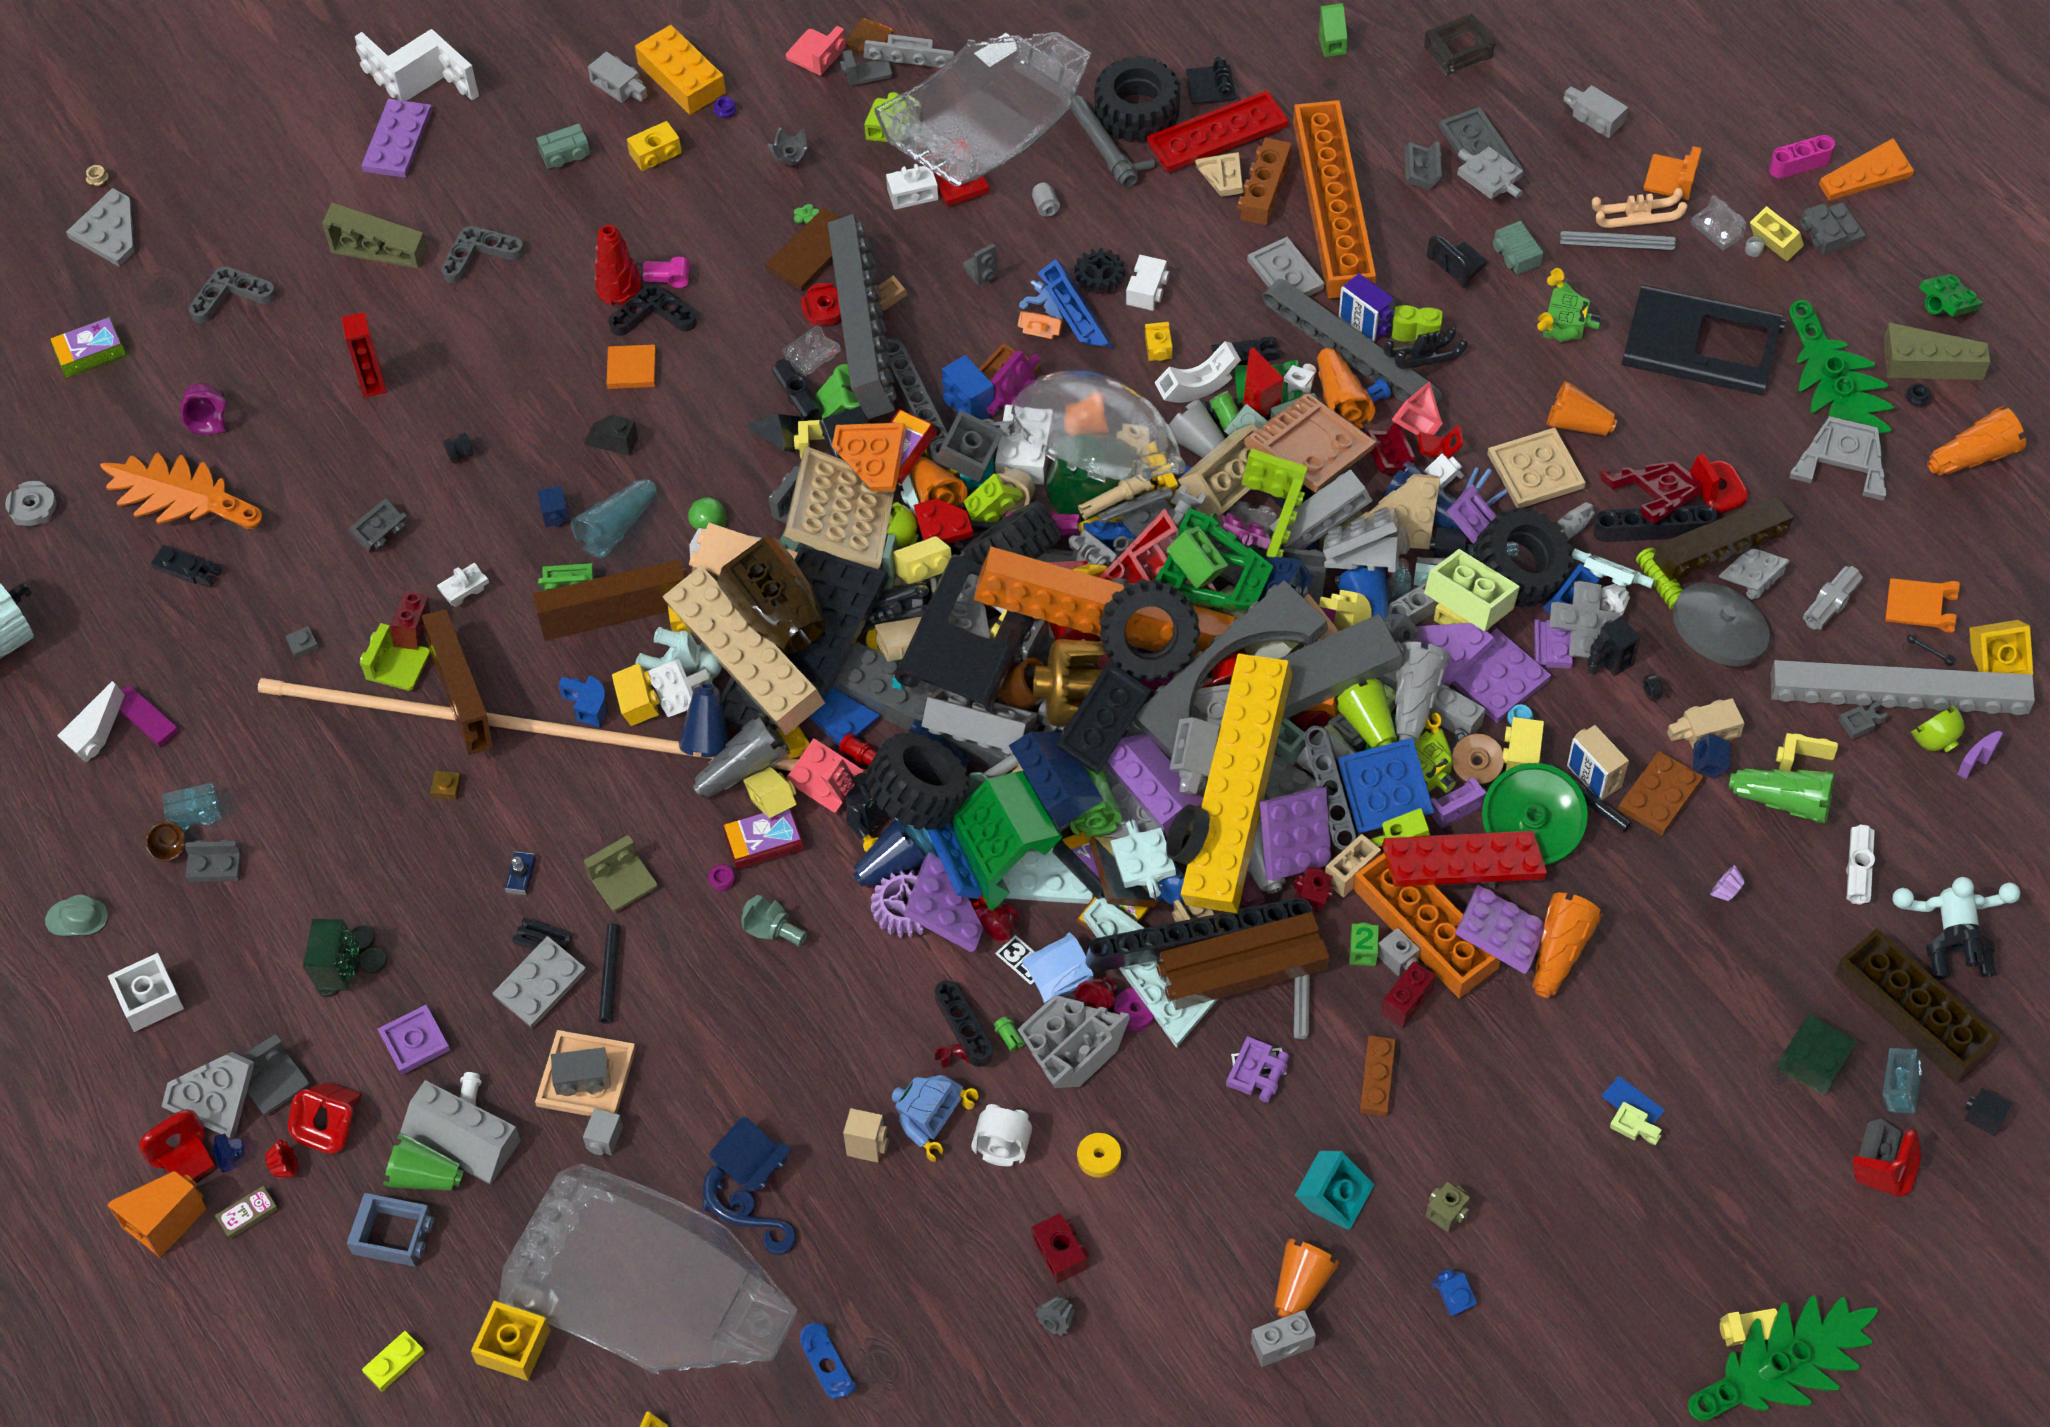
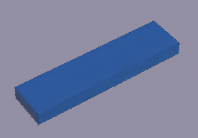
M947 823L941 828L927 830L956 895L978 899L983 893L951 823Z

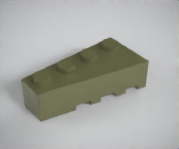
M1888 322L1883 338L1887 378L1984 380L1990 364L1988 343Z

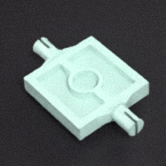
M1576 548L1572 553L1573 559L1585 563L1584 567L1589 568V571L1595 576L1601 578L1606 575L1610 576L1615 584L1626 587V585L1638 583L1651 589L1654 583V578L1591 553L1588 554Z
M1132 820L1131 825V822L1128 821L1126 827L1129 835L1110 841L1124 887L1147 885L1150 897L1155 898L1154 892L1156 897H1158L1161 892L1157 882L1163 878L1176 875L1173 861L1168 858L1166 853V840L1162 829L1157 828L1146 832H1139L1137 822Z

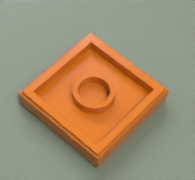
M655 345L609 346L607 388L655 387Z

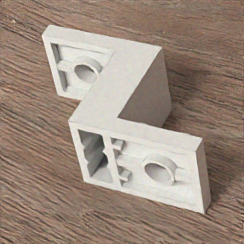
M432 29L389 56L364 33L361 32L355 36L357 43L356 51L361 58V68L366 74L370 73L379 86L383 85L392 98L396 97L398 100L408 101L442 78H445L449 83L452 82L462 95L465 94L471 100L479 96L472 65Z

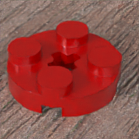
M819 283L811 286L807 290L808 293L801 299L802 312L805 318L815 327L841 322L837 288L833 287L831 283ZM822 302H826L827 304H830V305L825 306V307H824V306H821V305H822Z

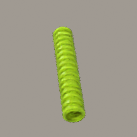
M1647 548L1639 553L1636 562L1644 570L1646 576L1655 579L1653 586L1656 587L1657 592L1660 593L1665 603L1669 605V609L1673 611L1674 603L1684 589L1681 588L1676 579L1669 581L1652 560L1656 550L1654 548Z

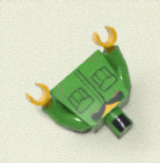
M1555 268L1550 272L1551 276L1547 278V283L1550 286L1557 285V287L1553 289L1548 312H1544L1538 317V321L1541 322L1538 323L1537 327L1540 331H1544L1543 337L1555 338L1559 342H1566L1573 339H1581L1584 327L1599 329L1601 315L1588 313L1590 301L1574 291L1566 281H1562L1564 273L1561 269Z

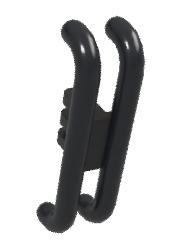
M1450 327L1442 337L1438 331L1420 334L1414 344L1393 348L1394 340L1389 338L1384 343L1383 351L1386 356L1395 357L1396 367L1399 369H1410L1456 359L1464 352L1468 342L1466 339H1461L1451 351L1436 354V349L1443 348L1454 338L1456 329ZM1410 354H1411V355L1414 357V358L1406 359V360H1405L1406 355H1410Z
M924 585L915 586L879 597L873 608L875 610L871 612L870 620L866 621L861 633L875 629L877 624L922 616L928 604L902 611L899 601L916 596L925 597L929 592L928 587Z

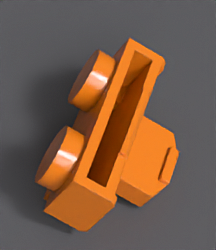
M1021 311L1018 327L1023 328L1022 333L1054 339V335L1059 336L1061 334L1063 319Z

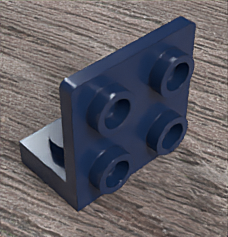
M1261 556L1273 565V569L1258 601L1266 597L1267 591L1273 585H1279L1283 580L1303 598L1305 597L1314 576L1301 559Z

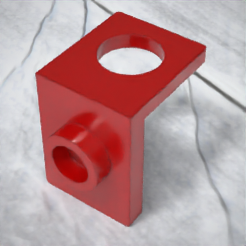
M1456 425L1444 438L1423 432L1417 435L1421 454L1438 458L1443 453L1450 459L1464 445L1461 426ZM1456 435V444L1452 448L1451 441L1452 438Z

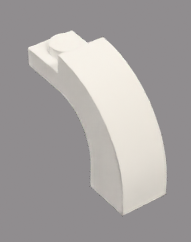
M1225 341L1201 365L1185 370L1168 367L1154 383L1164 400L1176 403L1190 402L1208 396L1232 379L1231 370L1241 359L1232 343Z

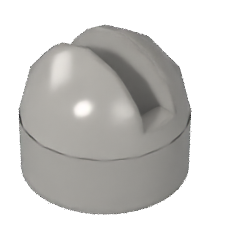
M1758 236L1750 237L1746 242L1745 252L1752 257L1762 255L1765 247L1763 239Z

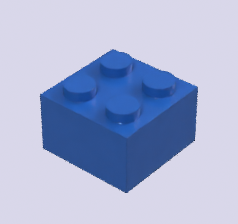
M966 355L942 368L943 379L941 383L944 391L942 397L947 406H952L957 415L962 410L980 420L993 416L987 412L986 408L994 401V385Z

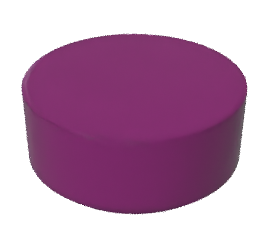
M717 865L709 872L710 886L718 892L730 890L735 884L733 869L727 865Z

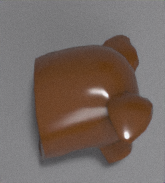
M1036 657L1028 658L1020 664L1013 662L997 699H1001L1008 706L1038 712L1040 708L1039 703L1045 700L1046 697H1034V676H1028L1024 668L1030 666L1035 669V666L1044 665Z

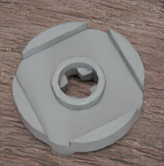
M40 481L24 482L18 485L19 489L14 493L11 491L8 494L5 502L6 510L16 525L33 526L46 524L51 520V515L56 509L57 501L53 491ZM32 500L35 501V504L33 506H26L27 504H30Z

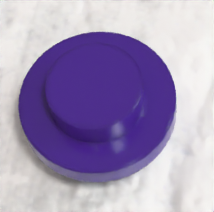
M726 96L717 99L714 105L715 114L722 118L731 117L737 110L735 102Z

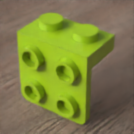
M380 623L377 631L371 635L367 651L361 655L360 666L363 669L366 680L411 691L414 689L430 656V651L422 646H419L418 650L393 647L390 625Z

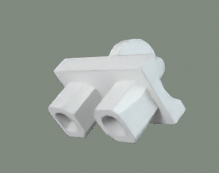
M473 563L463 570L457 567L453 570L454 575L438 584L437 587L451 606L457 607L463 603L466 596L483 591L484 585L488 584L489 581L478 566Z

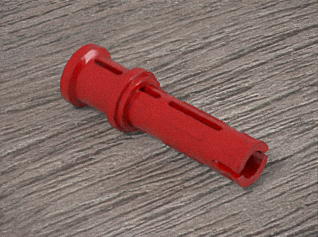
M852 733L844 736L839 745L841 754L850 755L861 765H870L877 753L870 743L859 741L856 735Z

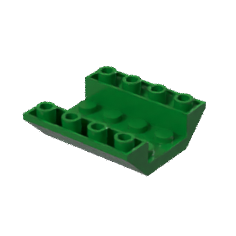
M1022 770L987 779L953 817V830L983 893L981 895L988 908L992 911L1010 893L1002 878L1028 850L1032 848L1046 855L1062 838L1052 817L1047 812Z

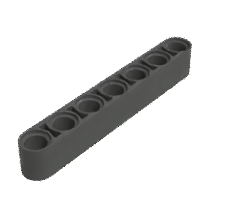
M888 338L889 349H886V352H888L891 360V366H888V368L891 370L894 378L893 385L907 413L933 424V429L938 433L926 448V452L932 461L948 470L950 468L935 461L948 433L903 343L897 338Z

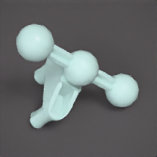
M658 627L656 630L654 642L670 647L664 657L657 658L640 653L636 659V664L640 663L644 670H652L676 659L680 660L686 676L691 675L692 672L694 674L706 669L709 679L701 682V684H712V679L720 674L722 665L702 643L700 645L696 644L690 632L683 630L678 633L663 629L662 627Z

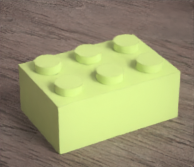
M1458 549L1430 570L1424 594L1471 622L1476 627L1486 631L1514 609L1520 586Z

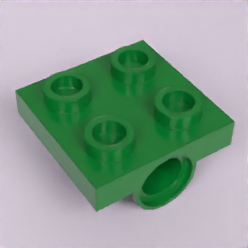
M1951 274L1923 280L1919 286L1928 295L1925 300L1926 310L1934 315L1947 312L1950 316L1954 317L1978 311L1983 304L1977 298L1976 293L1965 288L1960 283V280Z

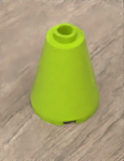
M1366 680L1368 685L1362 687L1357 683L1345 690L1337 698L1339 704H1336L1338 711L1371 748L1397 741L1385 689L1380 680Z

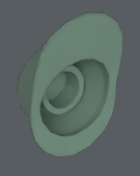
M74 895L67 900L56 903L50 908L45 917V925L49 932L58 936L92 935L106 925L108 910L103 903L87 895Z

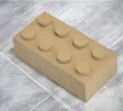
M1254 423L1235 430L1178 479L1181 486L1183 484L1188 486L1185 491L1187 494L1189 493L1195 498L1201 493L1206 495L1202 504L1197 508L1198 512L1210 515L1216 513L1219 516L1251 489L1248 486L1241 485L1250 453V449L1246 447L1244 439L1257 430Z

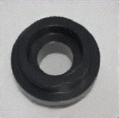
M1921 383L1912 385L1906 392L1907 401L1914 406H1924L1928 404L1931 398L1929 388Z

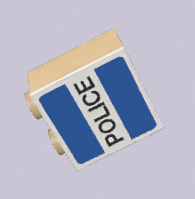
M1594 725L1587 730L1582 729L1575 735L1567 766L1593 794L1603 800L1622 788L1629 760Z

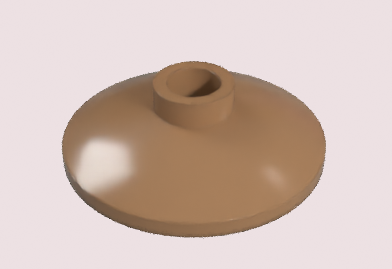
M1472 734L1464 737L1457 743L1452 755V764L1457 775L1466 782H1468L1467 779L1473 777L1479 785L1493 781L1500 774L1504 764L1503 751L1500 745L1493 738L1484 734ZM1479 757L1482 760V764L1475 765L1472 759Z

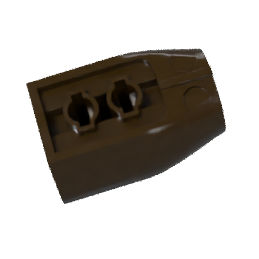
M763 537L722 567L717 581L720 589L755 632L774 643L786 654L797 653L805 649L824 632L826 621L814 587L779 539Z

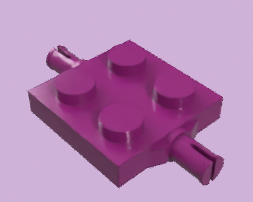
M1016 350L990 380L994 385V401L986 408L990 415L994 416L1000 408L1004 412L1006 405L1024 406L1039 389L1040 386L1033 374V368L1041 360L1037 354H1032L1027 361L1024 353Z
M1227 513V516L1219 515L1217 520L1219 522L1218 526L1227 533L1230 531L1244 545L1255 544L1268 549L1271 538L1263 525L1252 521L1250 525L1241 521V517L1231 513Z

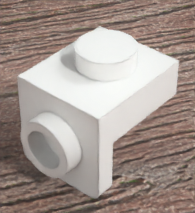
M1443 453L1424 470L1427 475L1440 477L1439 486L1442 489L1456 476L1460 479L1464 477V474L1459 470L1462 468V465L1453 456L1449 459Z

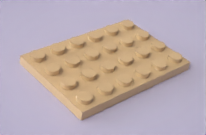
M806 446L801 458L784 536L795 542L812 546L816 550L825 551L837 557L879 569L894 491L872 492L844 460Z

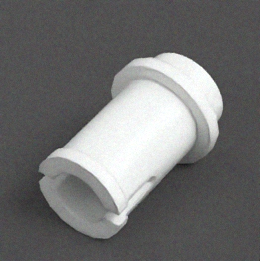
M466 1072L460 1078L462 1083L460 1098L476 1106L478 1086L482 1084L479 1074Z

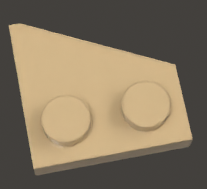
M1239 152L1195 160L1197 169L1221 197L1244 193Z

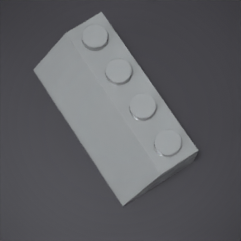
M940 688L927 697L921 727L929 728L928 731L933 734L942 735L947 733L953 735V738L959 741H968L969 739L976 741L977 745L981 747L992 748L994 746L1001 748V751L1006 754L1014 755L1009 745L1033 730L1038 713L995 702L991 712H988L982 704Z
M426 1080L411 1099L400 1132L459 1163V1169L490 1185L521 1141L517 1128L512 1124Z

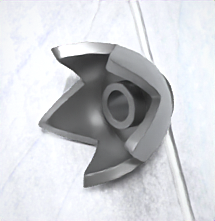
M779 127L774 145L768 144L772 156L779 163L786 166H794L800 163L808 151L804 129L792 137Z

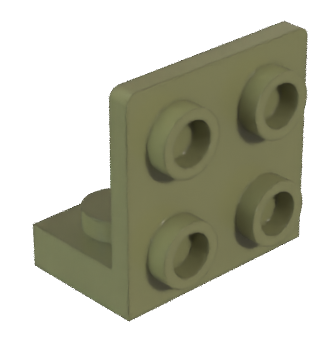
M629 835L583 860L587 876L614 913L658 887L654 878L637 856L634 842Z

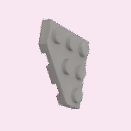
M112 188L66 231L68 238L120 267L135 252L133 220L131 216L132 203L130 198Z
M230 1052L168 1082L161 1107L174 1113L185 1109L194 1110L198 1114L203 1126L231 1138L237 1132L255 1062Z

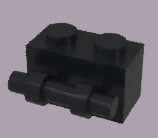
M1622 616L1614 621L1609 620L1604 623L1600 629L1599 639H1596L1591 645V656L1587 661L1590 674L1595 675L1600 669L1606 667L1613 676H1616L1634 665L1640 636Z

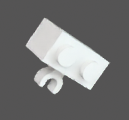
M914 164L913 169L906 170L904 166L901 171L886 174L887 190L894 210L938 200L937 182L931 165L918 167L917 164Z

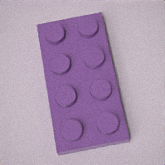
M388 99L361 165L363 172L406 178L431 116V105Z

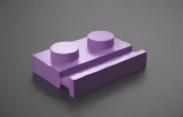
M1535 619L1534 661L1539 665H1546L1548 668H1571L1572 657L1569 656L1571 632L1550 628V620L1539 622V620Z

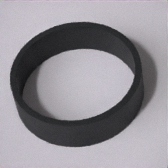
M1188 804L1181 809L1174 819L1166 843L1168 858L1187 865L1197 857L1209 831L1210 817L1208 811L1192 804ZM1194 819L1191 835L1181 851L1185 833Z

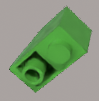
M1343 3L1321 6L1318 38L1324 57L1346 54L1347 31Z

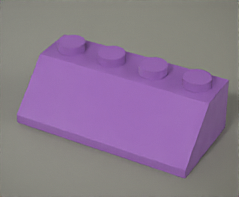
M1146 734L1121 738L1105 765L1168 838L1172 823L1181 809L1188 804L1201 808L1203 798L1198 792L1191 795L1179 792L1181 782L1179 773L1169 770L1171 761Z

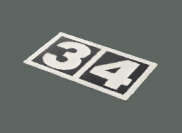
M1015 935L995 954L1030 985L1034 982L1028 969L1022 964V959L1034 953V951Z

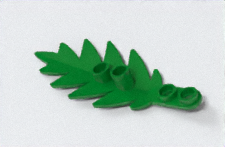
M1806 300L1795 301L1789 309V315L1804 346L1796 363L1800 364L1808 360L1801 374L1798 391L1803 392L1820 381L1811 401L1810 413L1814 414L1833 401L1828 418L1830 416L1877 427L1879 434L1889 433L1891 428L1882 420L1869 413L1889 411L1894 406L1876 396L1863 393V391L1887 388L1888 384L1877 378L1852 371L1872 368L1875 366V363L1856 354L1838 350L1846 348L1848 344L1838 340H1828L1812 305ZM1797 310L1804 311L1805 315L1798 314ZM1806 331H1812L1814 336H1809Z
M1812 1295L1803 1307L1793 1332L1788 1304L1786 1302L1782 1303L1774 1318L1767 1347L1761 1320L1757 1318L1753 1321L1748 1331L1739 1363L1736 1353L1731 1352L1726 1362V1377L1693 1394L1689 1398L1688 1410L1696 1420L1705 1422L1740 1403L1752 1409L1766 1411L1769 1406L1762 1399L1786 1405L1809 1406L1812 1401L1791 1384L1815 1390L1837 1391L1840 1386L1816 1367L1834 1371H1857L1860 1369V1366L1839 1349L1859 1348L1872 1344V1340L1860 1330L1875 1317L1878 1309L1876 1307L1865 1308L1849 1313L1846 1299L1841 1297L1821 1323L1817 1300Z

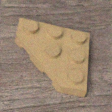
M1413 474L1406 480L1407 482L1396 491L1393 490L1379 501V505L1369 513H1364L1361 517L1364 516L1367 519L1375 516L1374 512L1384 507H1388V510L1395 508L1398 516V525H1405L1410 548L1429 549L1440 477L1436 475Z

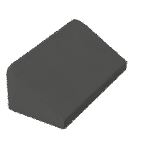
M1882 1118L1868 1122L1859 1156L1893 1162L1902 1131Z

